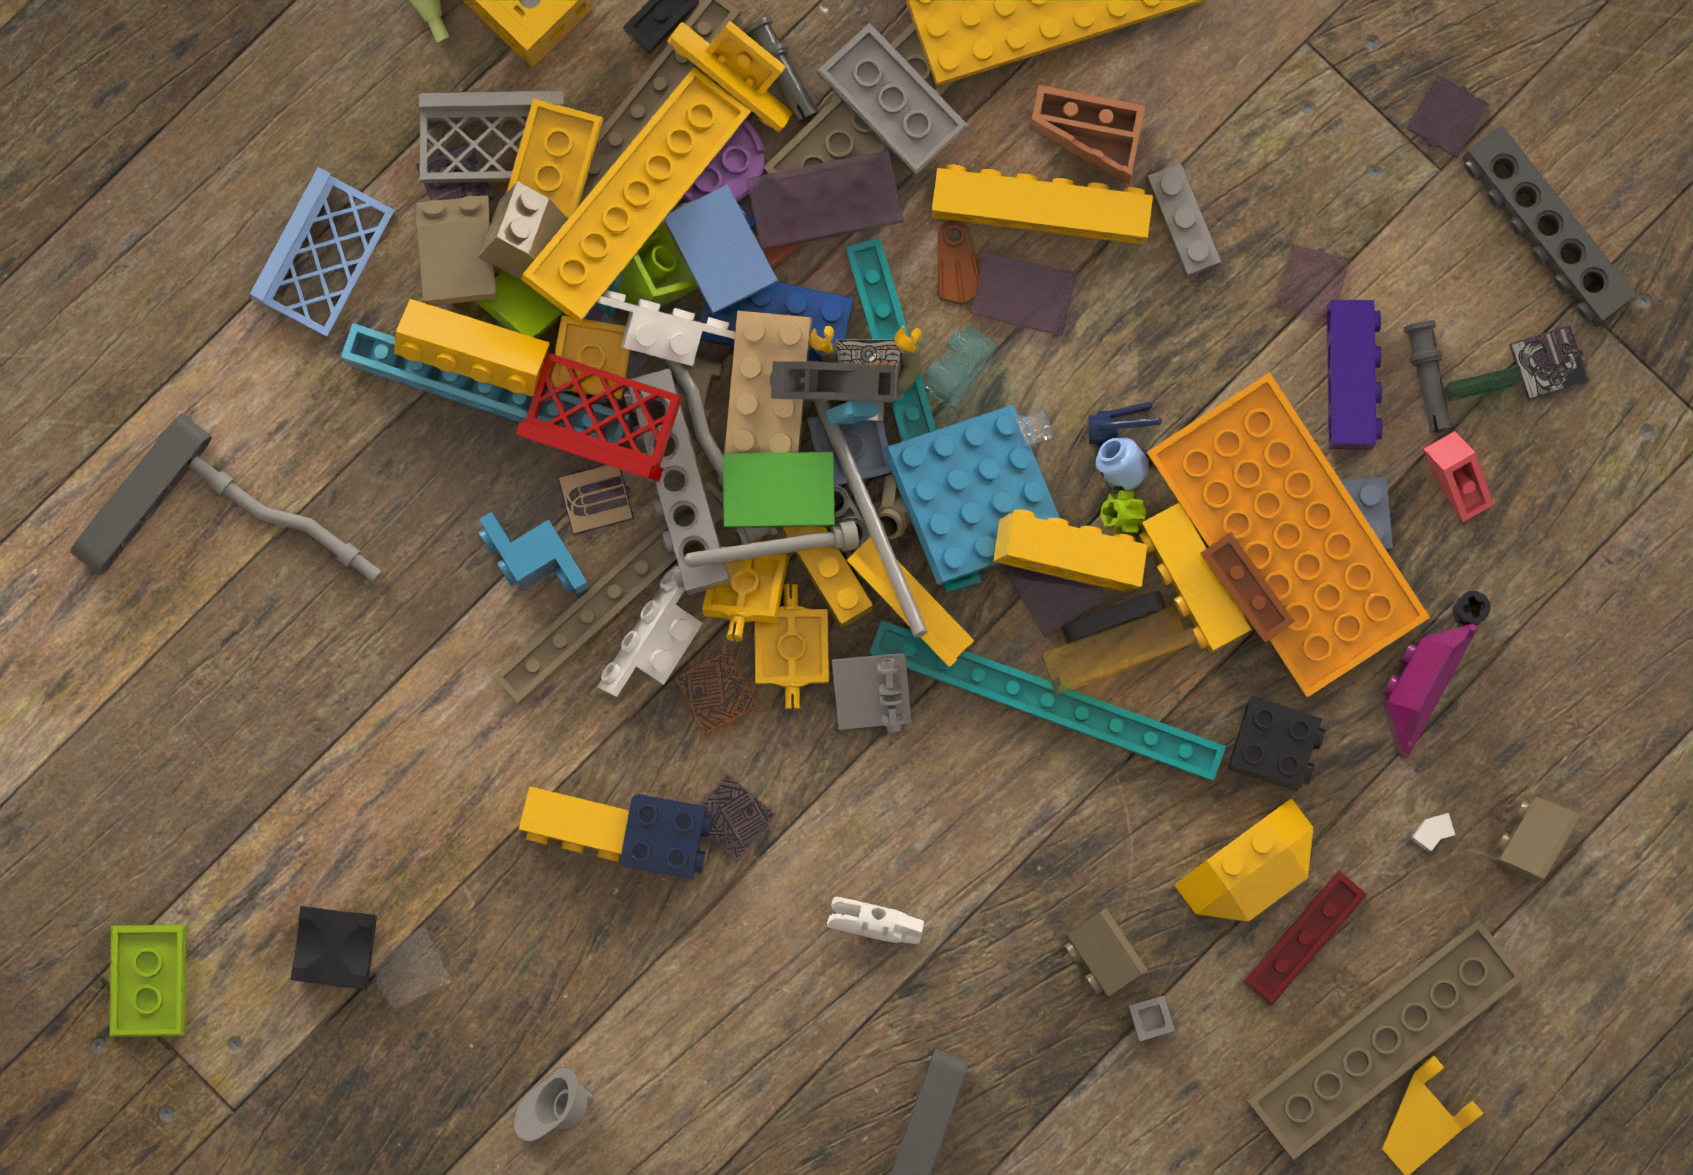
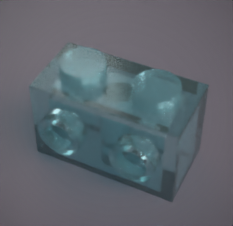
M969 324L963 332L958 329L955 330L945 345L949 352L942 361L936 358L924 375L929 379L926 383V391L953 410L958 408L996 354L998 347L997 343Z

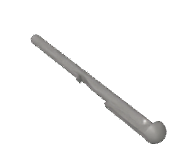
M805 399L807 402H814L914 638L924 636L927 633V629L839 424H831L827 421L826 410L831 409L828 400Z

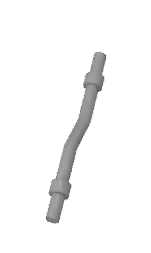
M658 357L660 361L664 360L668 368H670L674 378L685 394L696 439L719 475L717 480L723 488V454L710 434L699 389L683 363Z
M198 456L191 461L189 468L209 482L210 488L220 496L225 494L258 520L305 531L336 554V560L347 568L352 566L373 583L381 575L382 571L360 555L361 550L350 542L345 544L312 518L265 507L234 484V478L223 470L218 472Z

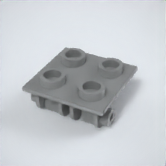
M905 653L832 660L839 730L886 726L888 732H898L901 730L902 724L911 723Z

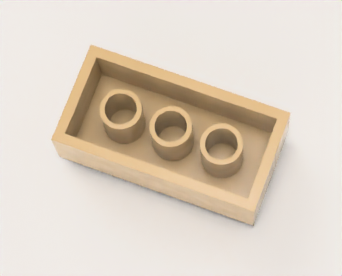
M737 311L724 454L800 452L805 399L771 398L770 375L773 361L809 360L811 317Z

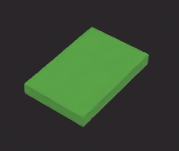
M834 453L723 454L724 529L835 527Z

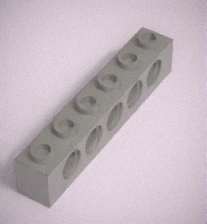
M670 368L631 379L678 394ZM629 387V391L623 392L627 407L638 401L631 387ZM641 391L643 398L650 395V393ZM659 397L649 402L647 406L650 408L653 405H662L667 412L670 400ZM680 404L669 437L670 440L675 442V450L671 455L662 459L660 467L664 468L660 482L655 481L659 495L653 497V502L658 518L665 516L668 530L662 533L668 553L675 551L678 565L672 567L677 587H685L687 594L691 595L730 584L731 581L726 563L692 568L684 564L685 553L689 546L700 544L704 546L705 550L721 548ZM641 407L633 411L636 412L639 422L638 426L633 427L634 432L648 425ZM662 425L658 426L659 432L661 430ZM651 430L636 438L638 447H646L649 456L653 455L657 442ZM680 474L685 477L684 487L676 492L667 490V479L671 475ZM648 479V482L651 483L654 480ZM683 509H690L695 512L693 523L687 527H681L676 524V516Z

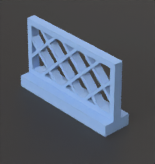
M318 167L250 292L249 298L261 305L264 304L327 338L395 210L330 176L329 172ZM333 187L347 194L351 208L334 213L330 212L327 197ZM353 198L364 204L355 206ZM324 206L326 215L317 217ZM371 207L384 214L377 227L363 231L357 211ZM353 213L358 232L338 238L332 218ZM328 220L334 239L314 245L310 234L312 225ZM374 233L367 245L365 235ZM307 237L309 247L300 249ZM360 237L364 248L362 257L346 262L340 243ZM336 244L342 264L321 269L316 250ZM311 251L317 271L297 277L293 266L296 255ZM357 264L352 276H350L348 267ZM290 268L292 278L283 281ZM344 269L348 282L345 289L329 294L323 274ZM319 276L325 295L304 301L299 281ZM292 283L295 284L300 303L284 306L273 300L279 287ZM340 296L337 304L333 307L331 298ZM326 300L331 315L325 326H322L310 320L306 306ZM302 307L304 316L293 310Z

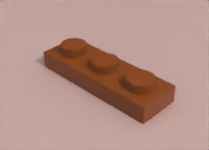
M1231 532L1199 553L1263 643H1266L1295 622Z

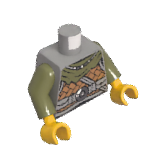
M903 325L895 334L894 339H836V345L831 343L834 336V329L831 326H826L824 329V336L826 338H820L815 328H813L810 334L809 343L814 349L819 350L823 362L895 365L894 401L903 399L904 393L911 389L921 373L920 350L916 344L922 336V331L919 328H915L912 331L911 338L906 335L905 326ZM877 402L879 411L876 414L877 416L864 421L883 422L884 402Z

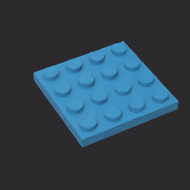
M1013 405L888 446L883 450L938 585L1001 564L993 562L999 519L1009 515L1014 510L1031 511L1035 513V518L1043 520L1060 518Z

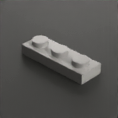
M1180 163L1148 175L1147 182L1186 277L1220 265V257L1182 164Z

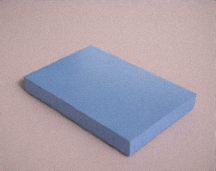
M728 184L670 212L665 218L664 223L712 315L777 283L778 280Z

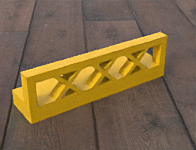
M870 536L846 561L908 624ZM898 562L927 629V633L920 638L950 667L974 640Z

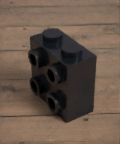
M1251 696L1245 709L1227 769L1298 791L1301 789L1302 783L1309 784L1315 764L1310 763L1309 760L1313 749H1320L1326 729L1320 728L1322 718Z

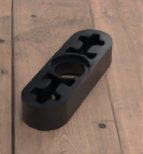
M1155 591L1067 623L1061 627L1067 645L1156 614L1166 609V605L1161 592Z

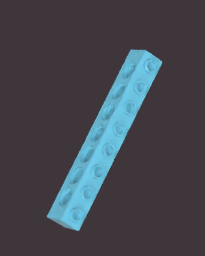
M352 323L341 354V359L345 365L519 423L520 421L525 422L533 397L516 394L508 389L489 383H481L473 378L454 372H445L438 367L419 361L407 360L403 356L394 354V336ZM566 393L559 394L566 411L583 403L581 398ZM553 398L542 404L537 419L548 422L560 415ZM596 403L591 405L599 422L615 414L614 409ZM586 409L570 417L576 432L580 433L593 426ZM627 414L624 417L630 427L632 421L630 415ZM619 419L602 428L610 443H615L626 437ZM564 421L557 424L558 426L566 428ZM597 432L589 435L599 439Z

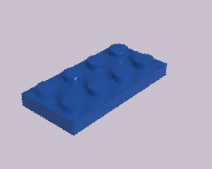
M777 282L713 315L704 301L700 322L706 324L708 317L729 322L728 330L736 332L737 311L811 317V332L815 328L820 338H826L824 336V329L826 326H831L834 329L831 343L836 345V339H845L853 298ZM702 331L700 341L734 348L735 339L705 331ZM810 345L808 361L823 362L819 350L814 349Z

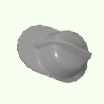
M568 1068L558 1069L523 1098L514 1118L515 1132L522 1140L532 1142L543 1138L554 1129H573L584 1118L587 1108L594 1101V1097L582 1085L577 1083V1078L572 1070Z

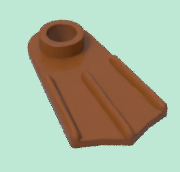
M950 220L945 222L938 231L939 299L963 305L972 298L982 295L984 291L969 228L961 221ZM951 230L959 231L961 234L960 240L956 242L950 241L947 237L948 232Z

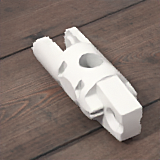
M836 896L832 900L831 906L836 914L832 913L828 917L827 927L890 943H920L924 927L923 920L908 916L898 910Z

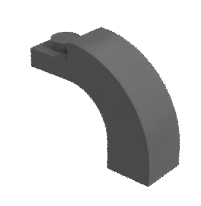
M773 361L770 375L771 398L894 402L896 366L818 361Z

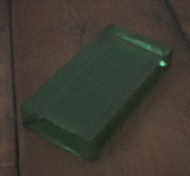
M1520 366L1449 382L1444 391L1447 401L1452 402L1516 387L1523 379Z

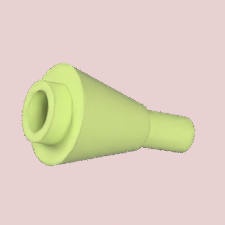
M409 0L425 22H428L437 43L450 38L441 18L440 0Z

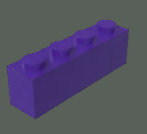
M1330 300L1327 305L1328 449L1372 450L1376 445V440L1382 439V418H1376V404H1381L1382 384L1381 382H1376L1375 368L1381 367L1382 359L1381 346H1375V332H1380L1381 312L1375 310L1374 300Z

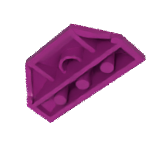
M1474 624L1424 637L1417 642L1416 646L1410 643L1400 659V663L1405 665L1399 677L1392 675L1382 693L1388 697L1383 707L1397 753L1404 759L1411 754L1479 627Z

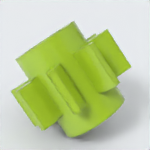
M1119 491L1118 494H1108V500L1101 507L1104 527H1113V535L1138 533V527L1141 526L1146 517L1143 500L1134 499V491Z

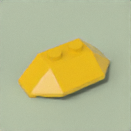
M1291 798L1175 883L1174 887L1195 915L1249 922L1308 878L1314 827Z

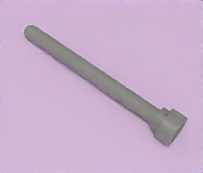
M854 521L839 522L837 527H832L829 532L688 553L684 557V564L692 568L833 546L834 549H840L842 552L857 550L859 547L858 530Z

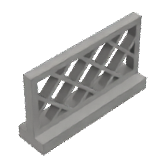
M564 91L419 93L420 183L510 182L512 171H505L498 162L511 150L516 155L518 154L519 149L516 145L522 139L526 125L525 120L528 118L533 98L566 107ZM506 120H516L523 127L511 141L498 130ZM452 121L460 122L457 125H455ZM470 121H480L488 128L475 141L462 131ZM428 122H445L451 130L437 142L428 134ZM456 134L469 145L457 159L443 148ZM492 134L506 145L493 158L479 147ZM428 142L434 146L429 152ZM474 151L488 162L479 172H469L462 165ZM438 152L452 163L443 172L428 173V161ZM455 169H458V170H460L461 172H453V171H454Z

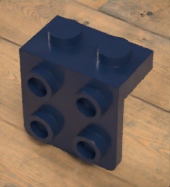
M641 794L634 795L629 809L620 858L621 864L627 868L694 880L695 872L702 873L706 852L699 850L702 836L709 837L712 815L706 814V806Z

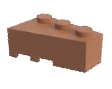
M1039 85L1030 130L1129 185L1145 106Z

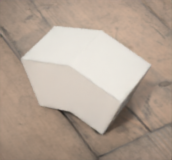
M1449 813L1424 820L1410 839L1428 853L1431 852L1440 840L1455 835Z

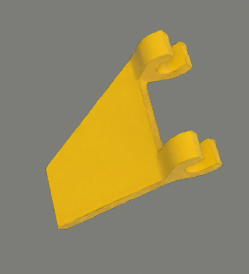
M1434 1055L1414 1071L1382 1147L1384 1152L1404 1175H1410L1483 1114L1472 1100L1455 1116H1451L1426 1087L1425 1083L1444 1068Z

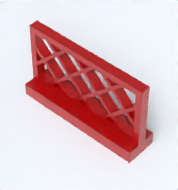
M547 353L525 422L520 421L516 435L660 482L664 469L660 465L683 396ZM555 363L566 366L572 378L571 381L558 388H555L551 379ZM575 369L585 373L577 376ZM592 376H597L605 391L588 399L581 382ZM608 380L616 382L617 384L610 387ZM575 386L583 403L566 411L559 394ZM626 386L631 387L638 401L621 410L614 393ZM641 391L650 393V395L643 398ZM608 397L615 414L599 422L591 405ZM659 397L670 400L666 415L654 421L647 404ZM553 398L560 415L548 422L537 419L542 404ZM641 407L648 425L632 433L624 416ZM586 409L593 426L580 433L576 432L570 417ZM619 419L626 437L615 443H610L602 428ZM564 421L566 428L558 426L557 424ZM662 425L661 430L659 432L658 426ZM652 430L657 442L653 455L649 456L641 453L635 439ZM597 432L599 439L589 435ZM627 443H630L633 450L622 446Z

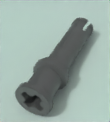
M770 16L764 17L746 27L743 32L786 66L775 81L793 111L798 124L811 119L810 115L812 117L816 116L818 110L814 107L786 56L788 47L785 43L780 42L772 28V18Z
M1435 320L1418 322L1403 327L1404 333L1409 335L1413 354L1410 357V363H1413V366H1417L1429 423V433L1453 428L1439 367V361L1442 360L1441 357L1443 355L1442 351L1438 350L1434 328L1437 325Z

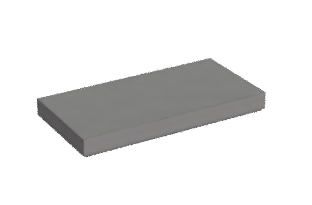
M870 23L817 70V75L915 177L968 129L969 125Z

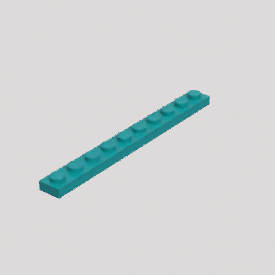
M881 238L845 247L871 339H894L895 334L903 325L905 326V333L909 337ZM919 374L911 389L904 393L902 400L890 402L901 442L937 430L923 381ZM975 572L944 583L943 586L946 594L980 585L981 579L979 572Z
M884 620L880 622L869 652V656L905 653L906 668L909 671L1211 782L1216 777L1226 749L1224 745L965 650L956 658L957 661L948 667L920 637L914 638L911 630Z

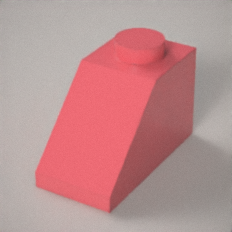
M1455 431L1424 448L1433 476L1462 522L1494 505L1476 453Z

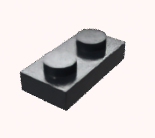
M649 0L623 26V30L650 55L699 4V0Z

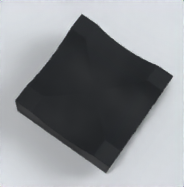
M300 906L297 942L290 980L367 990L377 916Z

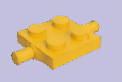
M762 537L751 543L762 542ZM783 553L725 562L731 583L706 590L702 610L704 616L730 620L726 636L728 640L733 642L734 638L736 642L742 640L745 622L756 621L776 624L789 561L788 554Z
M789 584L783 586L784 606L779 607L776 624L755 621L756 685H778L785 688V709L792 710V695H794V709H801L800 687L808 684H829L828 609H807L798 606L799 585L792 584L791 599Z

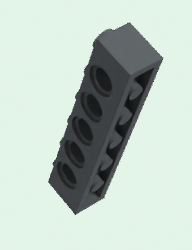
M1503 125L1499 126L1466 152L1463 160L1466 162L1464 164L1466 172L1474 181L1480 180L1488 190L1486 195L1491 204L1498 210L1502 208L1510 218L1508 223L1518 237L1522 238L1524 236L1533 247L1531 248L1533 257L1540 265H1547L1555 275L1553 277L1554 283L1565 295L1569 293L1577 303L1575 306L1576 310L1585 322H1592L1595 327H1598L1636 296V293ZM1504 165L1510 172V178H1498L1493 172V166ZM1517 193L1529 195L1532 199V206L1527 208L1520 206L1516 201L1515 195ZM1547 221L1551 223L1555 230L1554 235H1543L1538 229V222ZM1563 249L1573 251L1577 257V263H1565L1560 256V251ZM1590 277L1595 279L1599 284V292L1591 293L1587 291L1583 286V278Z

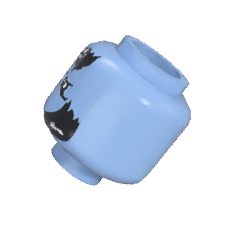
M1127 437L1107 440L1100 447L1096 457L1097 470L1110 487L1117 491H1128L1139 486L1147 477L1150 468L1146 455L1134 440Z

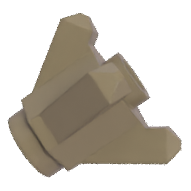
M892 474L885 477L882 503L880 501L873 503L874 508L883 524L888 539H914L915 528Z

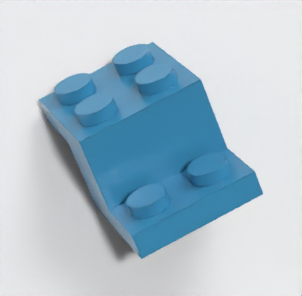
M492 512L479 519L483 529L478 531L492 556L498 552L501 555L502 560L497 562L511 586L518 583L523 591L555 572L567 594L574 591L577 597L580 598L590 589L588 582L549 519L512 542L509 541Z

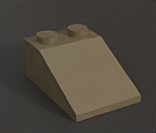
M517 181L499 201L479 257L521 279L523 273L568 218L548 197Z
M488 195L416 203V225L423 303L435 306L497 299L495 265L479 257L492 222Z

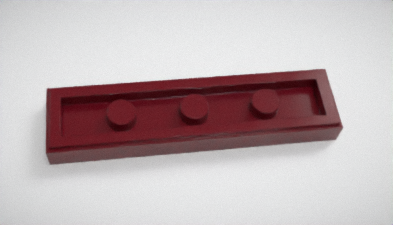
M1340 870L1337 871L1245 978L1243 983L1267 1004L1272 1006L1367 894Z

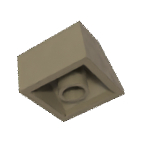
M1537 796L1531 798L1529 802L1523 800L1512 817L1517 822L1510 834L1504 832L1494 848V851L1499 853L1494 862L1531 884L1545 880L1581 815Z
M1106 908L1065 936L1069 943L1064 945V948L1075 964L1082 961L1089 972L1085 979L1096 995L1102 992L1107 998L1148 971Z

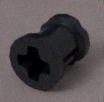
M1469 591L1463 594L1453 606V617L1457 623L1463 626L1470 624L1479 625L1488 617L1490 612L1488 598L1478 591ZM1469 601L1472 606H1478L1479 608L1474 618L1471 612L1465 613L1463 610L1469 604Z

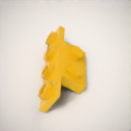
M731 21L726 24L710 44L685 23L681 22L667 40L674 47L675 51L680 56L689 59L702 70L705 76L712 81H716L730 95L754 112L763 124L780 132L793 112L771 95L767 89L783 72L786 66Z

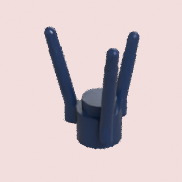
M1150 402L1111 411H1097V415H1088L1089 444H1098L1099 451L1100 447L1107 440L1118 438V429L1160 425L1162 419L1145 418L1118 421V418H1116L1151 409L1152 403ZM1141 449L1142 452L1146 455V457L1150 459L1146 454V452H1148L1149 450Z

